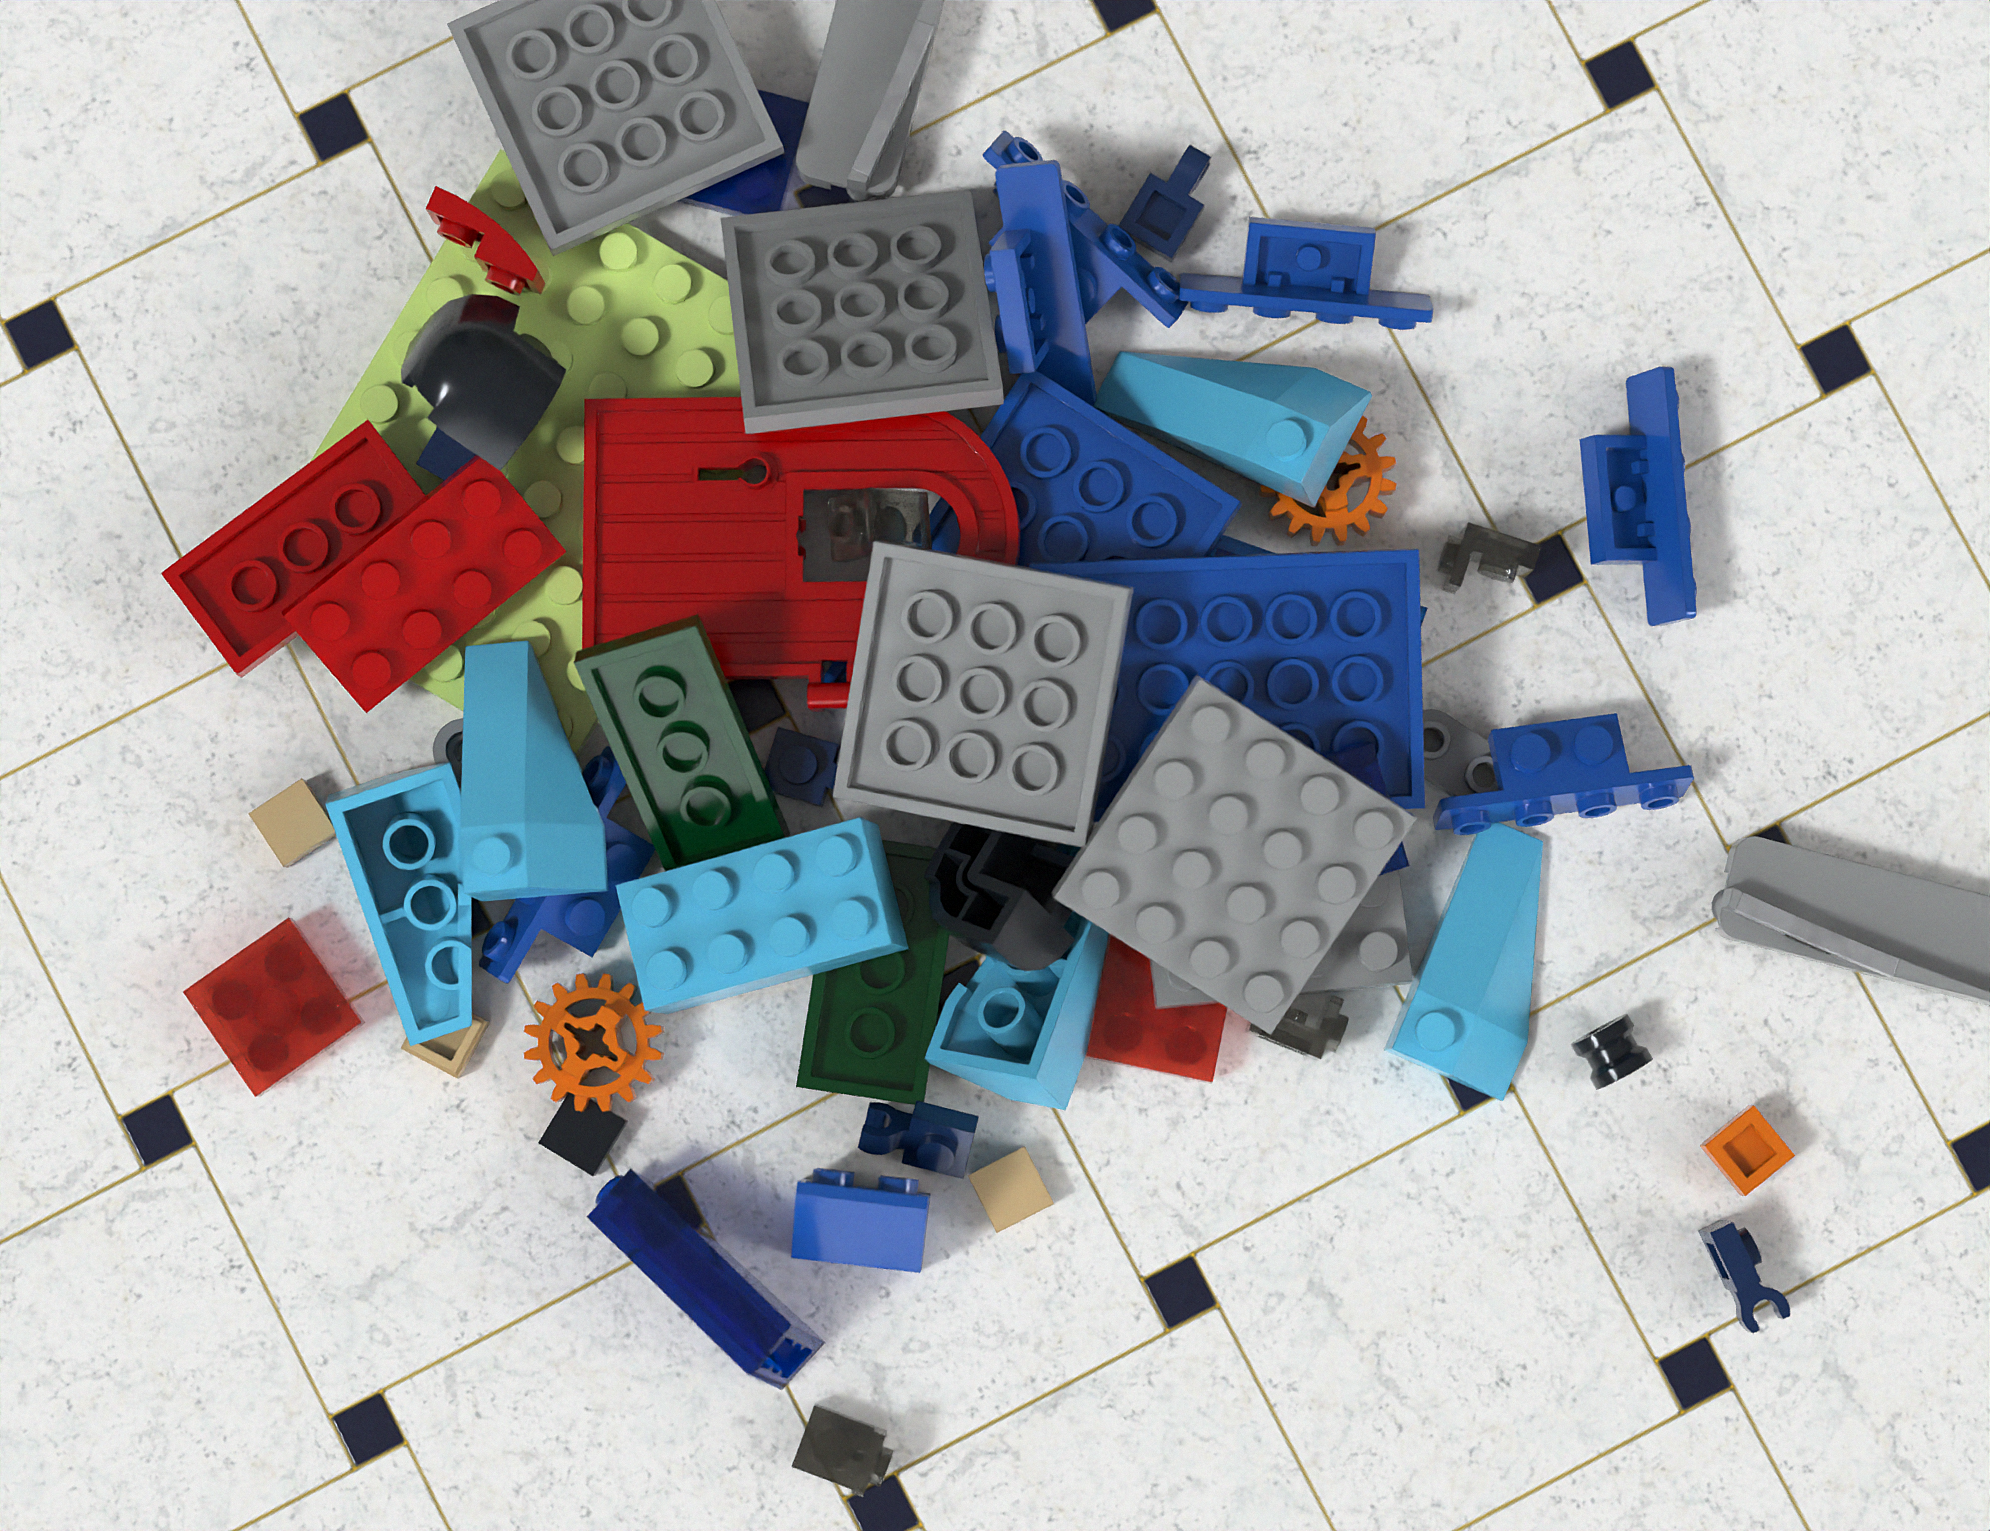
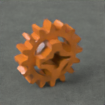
M1361 417L1348 442L1359 454L1351 456L1343 451L1332 472L1340 473L1343 476L1338 479L1333 490H1327L1325 485L1315 505L1319 508L1320 516L1303 510L1296 504L1295 499L1264 485L1260 486L1258 490L1259 497H1275L1277 501L1268 514L1271 521L1279 519L1284 515L1291 520L1286 535L1292 538L1303 527L1310 530L1311 546L1317 547L1324 533H1331L1336 545L1341 546L1347 540V528L1352 527L1362 537L1369 532L1370 525L1365 516L1367 513L1373 517L1383 518L1388 508L1377 497L1378 495H1393L1397 484L1389 479L1382 478V473L1393 469L1396 460L1395 457L1390 456L1379 457L1377 453L1386 440L1383 433L1374 435L1369 439L1363 434L1367 418ZM1364 482H1369L1364 500L1348 513L1346 494L1349 489L1361 486Z
M581 973L576 975L575 991L570 992L561 983H556L552 986L553 993L557 999L553 1005L536 1001L533 1007L544 1018L541 1025H525L524 1032L538 1038V1047L524 1052V1059L541 1060L543 1068L532 1079L536 1084L546 1083L550 1080L556 1083L551 1095V1100L554 1102H561L568 1093H572L575 1095V1111L584 1112L591 1098H597L602 1112L612 1111L613 1094L619 1093L624 1100L631 1103L636 1100L635 1091L631 1086L635 1080L646 1084H652L655 1078L644 1067L647 1060H663L664 1053L658 1049L651 1048L650 1039L663 1034L664 1027L660 1025H647L645 1017L651 1014V1012L645 1011L643 1003L636 1006L632 1002L637 991V986L628 983L617 993L613 991V975L604 973L597 988L592 987L587 975ZM592 999L607 1000L596 1015L580 1018L568 1011L569 1008L582 1001ZM627 1016L633 1023L636 1032L637 1045L635 1055L624 1048L621 1028L626 1022ZM571 1025L576 1029L592 1032L598 1031L602 1026L606 1030L602 1040L609 1046L608 1050L618 1056V1060L612 1056L594 1053L586 1059L582 1055L586 1049V1044L579 1039L581 1035L571 1029ZM554 1031L564 1037L567 1058L561 1065V1069L553 1054L552 1039ZM608 1067L621 1075L613 1082L602 1086L582 1085L583 1081L596 1069Z

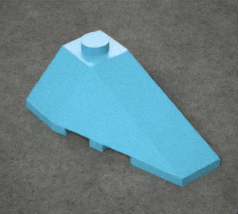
M1119 351L1096 394L1097 401L1093 407L1112 419L1314 507L1371 400L1372 394L1370 391L1312 367Z
M529 641L465 646L460 812L463 893L480 901L608 891L605 826L597 806L592 801L581 773V766L570 746L558 716L559 711L533 646Z
M451 762L389 774L329 794L326 807L410 1046L472 1026L471 896L463 893L460 837L461 791Z
M1500 822L1491 823L1489 829L1475 834L1384 1048L1389 1053L1500 1101L1504 1100L1528 1043L1543 841Z
M1060 843L1056 851L1076 857L1082 847ZM1073 910L1063 928L1075 940L1060 959L1046 968L1023 971L986 956V959L967 985L964 986L958 983L947 998L925 1059L938 1068L1007 1099L1066 1110L1087 1053L1109 932Z

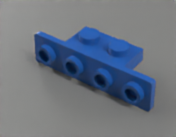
M1005 130L982 154L984 159L996 170L999 166L1005 164L1043 161L1039 151L1030 142L1021 137L1014 138ZM1063 180L1085 325L1123 287L1165 327L1170 328L1179 319L1189 301L1179 300L1180 283L1164 268H1154L1136 251L1135 242L1125 230L1115 224L1104 222L1089 208L1090 202L1086 195L1073 183ZM1003 226L988 242L992 247L1004 232Z
M1056 160L1001 165L995 172L1004 232L990 249V253L986 254L984 261L986 285L990 292H996L1000 315H997L995 319V341L998 351L1000 353H1007L1010 374L1031 373L1037 370L1083 401L1094 406L1097 401L1060 164Z
M1249 217L1242 278L1180 273L1179 300L1189 301L1192 309L1209 313L1225 312L1228 310V305L1253 307L1254 314L1267 318H1287L1291 315V311L1316 313V319L1327 323L1349 324L1353 322L1354 316L1378 318V323L1381 326L1391 329L1409 330L1416 328L1417 322L1431 323L1434 310L1431 298L1426 294L1369 289L1376 238L1375 228Z
M1660 366L1630 376L1626 380L1630 435H1592L1579 439L1591 565H1642L1649 626H1664L1694 619L1697 614L1695 600L1697 587L1693 578L1690 546L1691 523L1687 513L1684 481L1685 459L1681 449L1678 417L1679 396L1676 390L1673 367Z
M1617 713L1493 729L1488 736V743L1498 791L1443 798L1439 801L1432 818L1435 830L1453 829V833L1456 835H1471L1483 832L1491 827V823L1515 820L1517 826L1531 827L1547 823L1557 814L1578 812L1581 818H1597L1616 811L1617 806L1639 803L1644 810H1657L1678 803L1679 798L1684 796L1694 780V775L1690 765L1630 773Z
M606 746L600 755L593 757L582 772L592 801L597 806L605 826L608 891L515 899L504 920L497 922L487 933L482 945L483 955L479 961L481 968L506 984L513 978L541 929L593 958L621 910L616 885L639 879L656 850L653 844L607 818L626 785V781L610 746Z

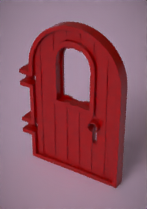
M741 397L584 399L582 649L699 614L726 680L809 679L807 704L812 712H824L826 708H847L867 581L804 582L806 549L800 542V538L806 530V519H802L804 517V490L920 489L932 492L948 502L957 515L960 543L956 554L1018 565L1021 541L1020 520L1011 486L990 448L967 425L945 411L746 434ZM759 465L765 466L767 469L766 477L757 484H750L742 478H738L739 480H700V470H742L743 472H748L753 467ZM824 662H848L847 683H825Z

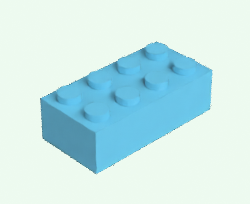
M861 817L616 885L645 1011L671 1014L909 949L879 825Z

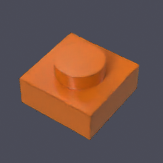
M1748 1105L1700 1145L1740 1196H1747L1795 1156L1754 1105Z

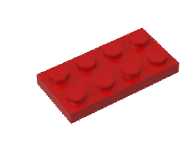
M366 420L161 572V574L236 675L242 678L299 636L283 617L282 611L426 495L373 424Z
M475 455L282 611V615L365 713H368L567 551L504 474L478 455Z

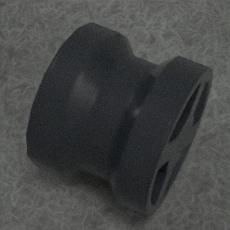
M1624 1014L1596 1028L1571 1044L1576 1055L1586 1058L1591 1066L1590 1080L1596 1090L1626 1077L1653 1060L1648 1049L1637 1045L1631 1033L1634 1024L1628 1014Z

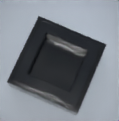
M568 1093L538 1143L591 1176H596L628 1120L613 1111L602 1112L598 1102L593 1099L589 1100V1104L584 1112L575 1111V1095Z

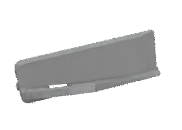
M836 0L796 154L797 172L804 182L826 189H831L832 185L846 188L848 194L858 202L873 201L885 194L886 198H889L894 193L905 157L944 0ZM908 91H910L909 96H908V98H907V100H906V103H905V105H904V107H903V110H902V112H901V114H900V117H899V119H898V121H897V124H896V126H895V128H894V131H893V129H892V128H893V125H894V123H895V121H896V119H897V117H898V114H899V112H900V110H901V107H902V105H903V103H904V100H905V98H906V96H907V93H908Z
M1745 837L1737 840L1731 846L1724 871L1728 873L1725 888L1714 896L1711 907L1712 913L1718 920L1719 925L1715 929L1722 937L1990 1006V896L1761 837ZM1787 934V935H1789V936H1791V937H1794V938H1796V939H1798V940H1800V941H1803V942H1805V943H1808V944H1810V945H1812V946H1815V947H1817V948H1819V949H1822V950H1824V951H1827V952L1824 953V952H1822V951H1819V950H1817V949H1815V948H1812V947H1810V946H1807V945H1805V944H1803V943H1800V942H1798V941H1796V940H1793V939H1791V938H1789V937H1786V936H1784V935Z

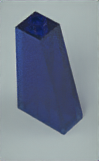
M630 1169L624 1176L618 1175L611 1179L600 1190L595 1199L597 1206L588 1214L587 1218L747 1375L783 1390L824 1345V1340L651 1180Z

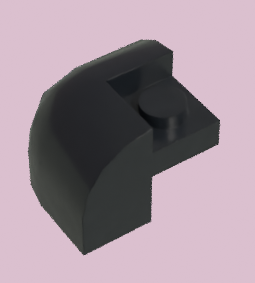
M470 294L448 301L430 316L409 343L401 368L402 384L411 388L415 385L421 395L434 408L428 415V420L451 438L501 471L543 416L562 383L566 369L558 364L557 360L552 358L549 349L540 340L525 333L519 335L514 331L520 306L499 296Z
M953 821L933 853L924 874V878L930 883L929 906L933 913L931 917L949 935L964 946L980 954L1023 971L1042 970L1060 959L1075 940L1063 928L1073 910L1056 900L1052 895V891L1075 857L1037 844L1029 836Z

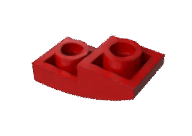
M435 186L425 209L434 223L439 225L437 233L443 238L466 248H472L475 241L480 242L474 257L481 269L487 272L485 281L492 286L516 296L521 295L523 288L541 295L546 283L530 257L516 240L496 221L477 207L457 195Z

